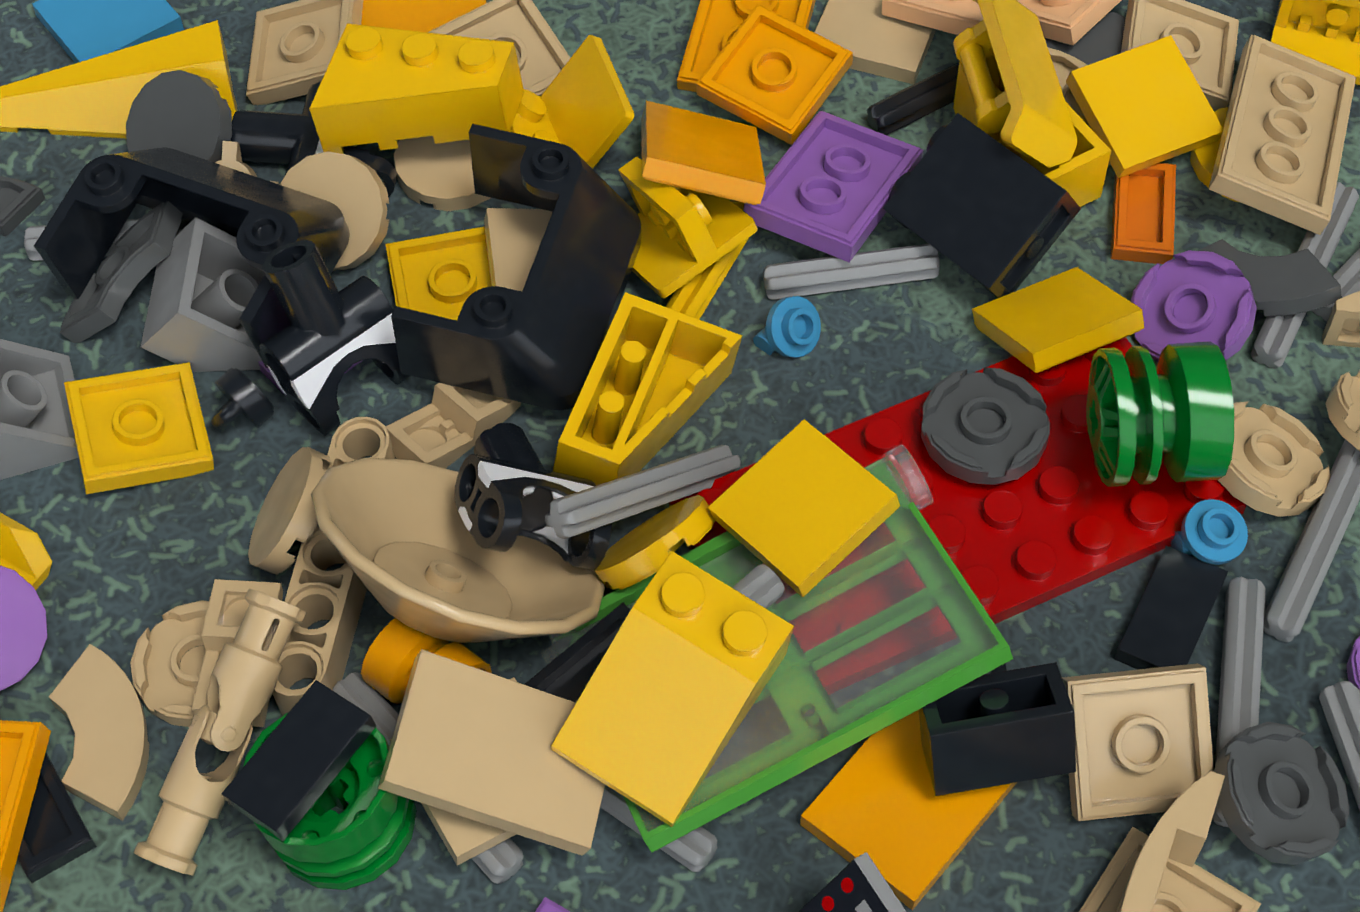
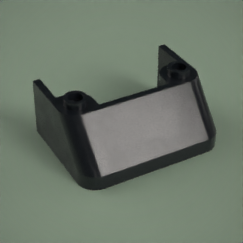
M472 124L469 130V142L475 194L552 211L553 213L522 291L499 286L479 289L466 299L457 320L395 306L391 319L400 371L402 374L550 410L573 408L620 305L641 245L640 218L572 148L552 141Z
M162 147L104 155L86 164L41 233L34 247L67 295L79 299L136 204L153 209L160 203L169 201L183 213L182 219L191 222L196 217L236 237L237 247L243 259L252 267L263 270L262 265L265 263L266 257L275 249L287 243L310 240L316 245L331 275L348 245L350 233L341 210L329 201L172 148ZM264 275L239 320L265 367L268 368L259 346L291 323L266 275Z

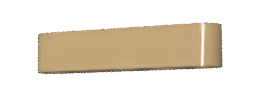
M355 417L339 426L332 437L327 454L332 463L328 469L366 456H372L370 458L396 459L385 425L379 420L370 417ZM318 524L312 536L308 537L305 543H301L284 601L307 612L303 622L294 624L278 661L283 666V669L273 690V696L282 715L290 712L315 680L333 690L335 684L343 679L367 587L320 530ZM344 563L341 568L325 571L329 566ZM330 620L325 626L318 629H307L317 621ZM305 678L314 679L307 687L296 690L290 689L299 680Z

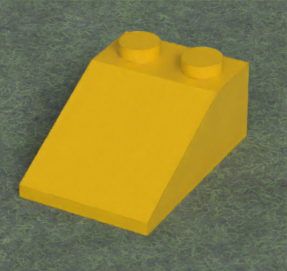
M671 551L630 610L552 743L551 750L673 827L785 657L794 625Z

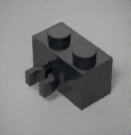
M1056 662L1008 671L1006 664H1003L990 671V674L982 675L919 709L922 748L936 796L1076 772L1074 710Z

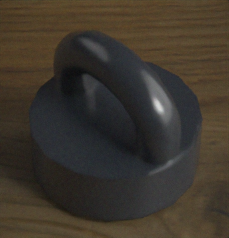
M230 368L215 382V385L228 401L212 416L211 424L214 428L222 429L241 413L259 428L274 414L272 403L239 369Z

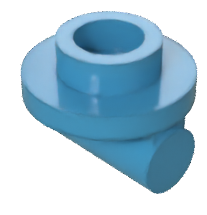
M784 297L772 306L767 316L766 326L753 338L755 346L768 355L776 351L785 357L805 356L814 349L819 340L821 332L819 314L814 305L803 297Z
M1204 500L1195 504L1185 514L1181 531L1175 532L1176 535L1171 543V547L1185 554L1194 555L1199 560L1209 564H1225L1231 562L1243 552L1248 540V530L1243 517L1233 506L1220 500Z

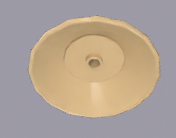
M361 458L329 468L311 493L320 530L374 598L390 615L403 624L433 638L456 643H472L566 634L595 619L598 615L605 587L594 570L573 567L569 562H565L549 546L525 536H517L513 546L506 552L484 549L477 544L464 525L456 507L455 485L459 473L457 471L414 460Z

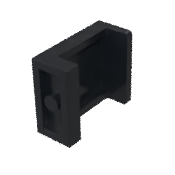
M959 113L955 115L949 124L943 125L933 134L927 145L926 154L911 172L905 173L896 181L890 192V200L883 207L902 226L911 230L977 280L997 298L1015 292L1081 210L1080 206L1065 189Z

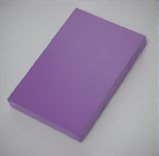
M819 111L765 178L766 187L761 204L752 205L745 203L743 211L754 219L756 226L850 263L885 215L886 211L883 207L890 200V192L894 184L902 175L911 172L922 159L923 149L829 113Z

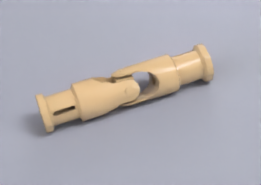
M249 589L245 596V600L250 605L233 643L224 644L210 676L207 704L203 705L193 717L160 790L159 796L163 803L146 841L138 842L134 850V854L182 874L193 876L198 865L193 861V857L209 820L219 818L226 801L221 793L237 775L251 741L252 721L261 713L265 704L270 700L283 669V666L278 661L295 623L303 622L307 612L253 589ZM200 738L221 751H230L226 760L209 773H199L196 768L195 751Z

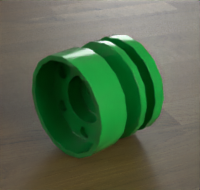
M1211 341L1168 344L1161 351L1157 369L1149 350L1143 346H1132L1126 352L1125 358L1122 351L1117 348H1100L1093 355L1089 374L1086 419L1095 465L1101 481L1107 487L1124 486L1130 481L1131 476L1140 485L1151 484L1157 479L1162 460L1169 477L1175 482L1219 480L1226 475L1232 460L1234 444V403L1227 364L1218 345Z
M288 713L261 732L247 753L244 766ZM377 728L371 732L284 841H281L255 823L293 876L316 888L347 890L374 881L398 862L412 839L417 812L414 800L378 789L389 745ZM337 805L344 811L339 814L331 809Z

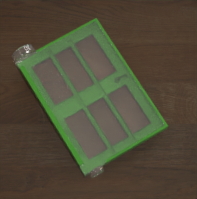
M901 444L884 453V458L865 467L867 471L897 494L900 507L804 597L800 596L780 578L785 587L784 592L767 609L794 625L787 653L674 826H669L624 797L639 832L651 853L1013 659L1008 643L920 513V510L933 504L934 501L924 476L904 445ZM728 531L681 555L684 559L730 587L736 585L758 565L764 564ZM656 573L622 590L617 589L604 596L595 619L566 634L549 635L553 645L541 651L546 665L552 662L622 602L631 610Z

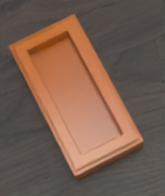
M1158 163L1118 178L1115 174L1111 259L1159 263L1162 265L1173 259L1176 164Z

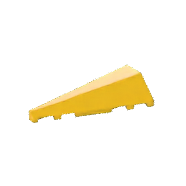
M218 20L0 86V131L18 133L19 128L48 129L50 134L126 139V122L131 105L143 86L161 73L177 70L211 80L218 87L216 89L219 91L221 98L227 100L233 119L238 109L233 93L227 51Z

